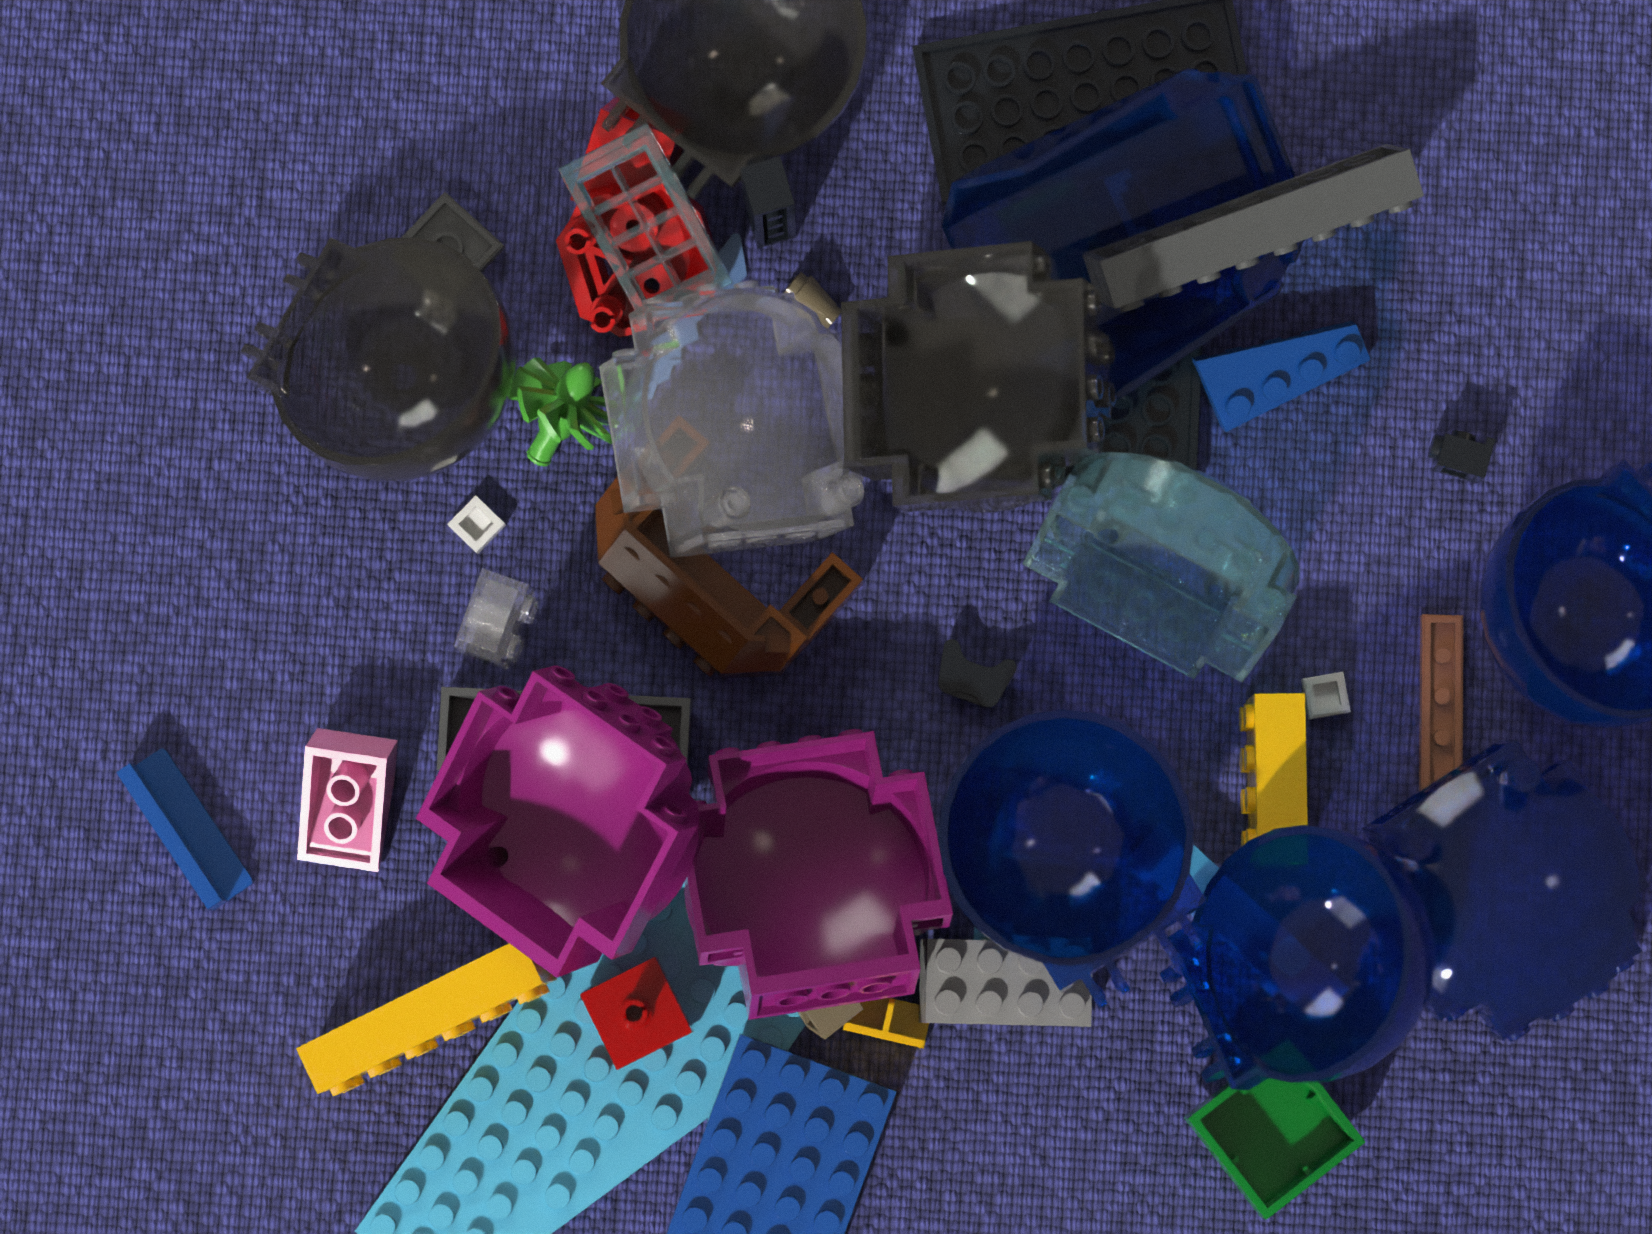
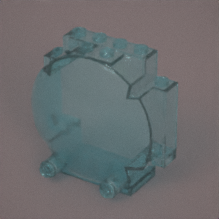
M1121 452L1093 454L1083 458L1075 465L1052 504L1022 563L1058 583L1049 602L1192 679L1196 678L1204 664L1207 663L1242 683L1280 631L1297 597L1293 593L1300 578L1298 561L1292 548L1277 528L1250 500L1214 477L1177 461L1152 455Z

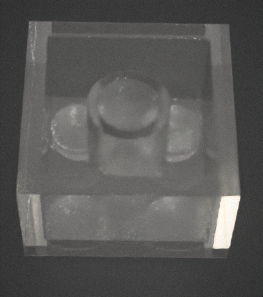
M482 568L453 646L463 655L505 670L508 669L510 661L517 663L525 642L520 636L524 623L532 624L539 602L535 601V592L530 585Z

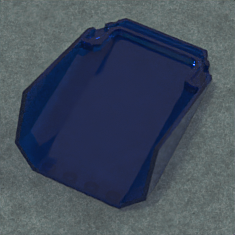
M1198 69L1181 70L989 161L955 180L951 184L942 223L943 231L1005 377L1047 410L1119 400L1279 295L1284 285L1281 279L1289 264L1296 262L1301 252L1302 243L1305 241L1297 242L1298 249L1283 255L1275 256L1273 251L1259 256L1260 262L1254 266L1237 270L1234 265L1220 270L1222 276L1213 281L1198 284L1196 279L1182 284L1183 290L1177 294L1160 298L1157 293L1143 299V306L1130 311L1121 312L1120 308H1112L1097 300L1082 254L1296 177L1256 75H1232L1230 72H1200Z

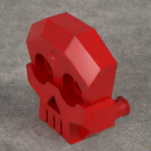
M666 174L648 180L622 193L616 188L610 187L583 195L578 201L569 222L556 239L579 316L593 322L590 326L595 331L600 333L610 331L621 338L651 330L655 320L703 316L705 314L720 261L703 206ZM630 220L639 221L642 225V230L639 232L631 231L628 227V222ZM604 259L618 263L610 276L608 275ZM649 278L658 280L660 288L657 290L649 289L646 286V280Z

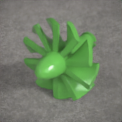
M536 357L523 367H518L510 385L509 399L519 402L523 420L527 423L538 418L539 431L526 452L528 459L534 464L543 467L550 465L551 459L561 440H565L571 435L587 450H593L594 446L581 429L612 444L615 438L602 425L623 427L625 421L599 408H622L621 400L591 396L593 389L602 385L603 381L595 377L593 367L587 362L576 363L574 366L566 361L546 365L540 357Z

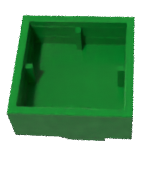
M1280 1041L1184 1116V1119L1254 1210L1265 1220L1365 1143L1362 1136L1288 1041Z

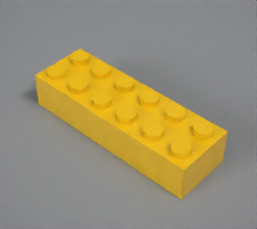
M508 943L296 1048L317 1094L330 1090L334 1097L364 1084L365 1081L362 1075L366 1073L369 1074L370 1078H373L401 1066L402 1063L399 1057L406 1055L407 1060L439 1047L436 1039L442 1036L445 1041H448L476 1029L473 1021L478 1018L484 1023L512 1011L510 1003L518 1000L521 1005L549 993L550 990L547 984L557 980V978Z

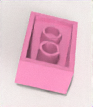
M321 728L316 729L305 746L297 860L375 872L379 871L395 780L398 740Z

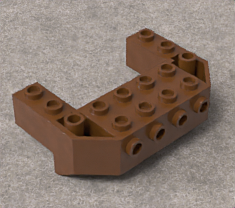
M679 415L626 474L623 471L620 472L595 505L598 564L601 570L606 573L601 580L616 594L620 595L625 590L636 601L631 607L649 623L655 617L664 625L666 629L662 635L679 650L686 645L697 656L692 662L710 678L715 672L722 679L781 676L863 585V579L832 552L779 611L771 604L768 607L764 606L661 512L660 505L711 450L710 442Z

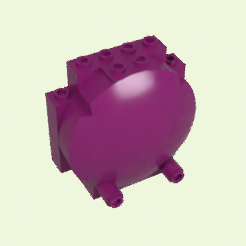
M561 666L534 670L521 696L515 690L506 686H497L478 691L416 817L418 821L448 841L427 884L556 978L598 962L602 953L611 960L631 953L647 922L656 917L669 905L684 884L694 860L699 835L698 803L689 794L693 779L686 763L687 758L683 756L677 744L670 736L673 728L661 721L662 716L657 711L646 706H640L628 698V692L622 687L612 683L595 687L583 686L575 681V675L571 671Z
M860 729L846 730L837 737L823 739L819 735L805 736L796 743L783 745L777 741H769L759 744L756 749L743 751L735 747L718 750L715 755H709L707 771L713 803L707 804L706 801L696 800L699 811V835L694 860L684 883L686 910L694 932L699 966L713 964L714 966H738L748 1020L914 994L921 970L914 936L924 934L927 930L949 927L953 915L924 771L913 773L912 770L902 769L890 773L888 777H883L874 731L863 732Z

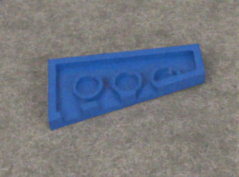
M1352 321L1304 331L1298 336L1285 339L1278 337L1265 340L1263 344L1243 348L1239 346L1226 349L1224 353L1211 356L1204 354L1191 357L1218 422L1225 432L1371 360L1359 329Z

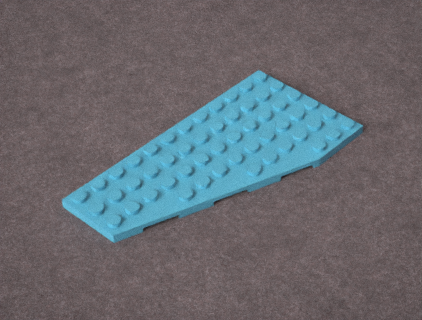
M683 884L669 905L656 917L647 922L631 953L613 960L602 953L598 962L560 976L557 980L547 984L550 990L549 993L528 1003L525 1002L521 1005L519 1002L516 1003L513 1010L509 1013L354 1232L357 1234H552L709 1118L740 1033L789 1050L805 1027V1023L798 1012L748 1020L738 966H714L713 964L699 966L694 932L686 910ZM653 957H657L694 1032L616 1070L580 994Z

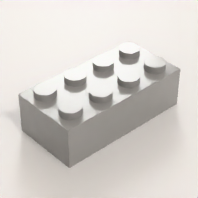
M920 939L919 1023L1091 1027L1093 943Z

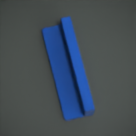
M161 748L137 765L129 763L116 772L208 910H216L254 883L253 878L166 749Z

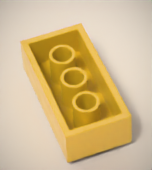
M1305 693L1254 694L1246 700L1244 707L1239 708L1240 732H1246L1247 745H1245V748H1240V772L1247 773V787L1241 789L1240 807L1241 814H1248V829L1241 833L1242 855H1249V864H1300L1308 861Z

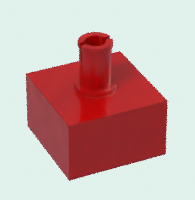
M653 957L580 994L616 1070L694 1032L657 957Z

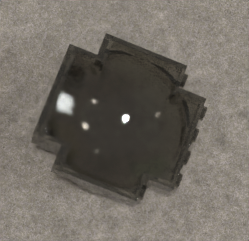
M1033 241L888 256L887 298L841 302L844 468L874 481L892 479L893 506L906 512L951 508L970 512H998L1021 507L1031 502L1051 501L1052 491L1064 482L1066 466L1081 464L1087 455L1100 454L1099 442H1103L1105 437L1103 421L1111 419V407H1114L1116 404L1115 386L1110 381V365H1113L1115 361L1114 345L1112 340H1109V336L1100 331L1096 325V315L1101 313L1099 291L1095 290V286L1083 278L1056 281L1050 278V257L1048 253H1045V249Z

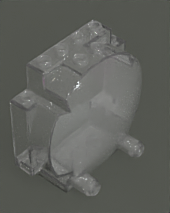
M753 280L734 284L733 289H721V285L718 283L702 285L696 288L695 294L680 297L679 302H667L666 297L645 299L642 301L641 307L629 314L634 348L613 352V358L599 366L624 513L662 509L670 558L820 541L854 526L851 508L859 505L864 497L862 465L866 462L871 438V409L866 384L861 370L844 340L835 329H823L817 313L795 300L794 292L778 293V288H775L774 285L759 286L758 281Z

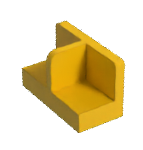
M885 998L860 1002L863 1010L843 1025V1030L924 1049L929 1023H919L918 1004Z

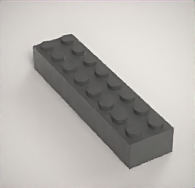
M1384 144L1082 255L1097 300L1112 308H1120L1121 312L1143 306L1144 298L1157 293L1160 298L1177 294L1183 290L1182 284L1197 279L1198 284L1218 279L1222 276L1220 270L1235 265L1237 270L1254 266L1260 262L1259 256L1272 251L1275 256L1292 252L1298 249L1297 242L1312 237L1314 242L1328 239L1337 234L1335 228L1350 223L1352 228L1369 224L1375 220L1374 214L1388 210L1390 214L1407 210L1413 207L1412 200L1423 197L1424 194L1410 149Z

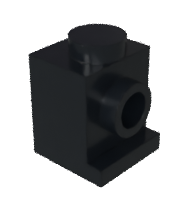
M1453 430L1451 435L1447 433L1443 436L1434 434L1428 451V458L1434 459L1431 470L1478 484L1486 476L1495 439L1487 437L1479 443L1475 442V435L1458 430Z

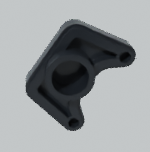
M950 639L945 642L943 647L938 687L941 692L983 708H992L998 703L1017 666L1011 659H1006L994 667H985L973 663L963 656L958 641Z

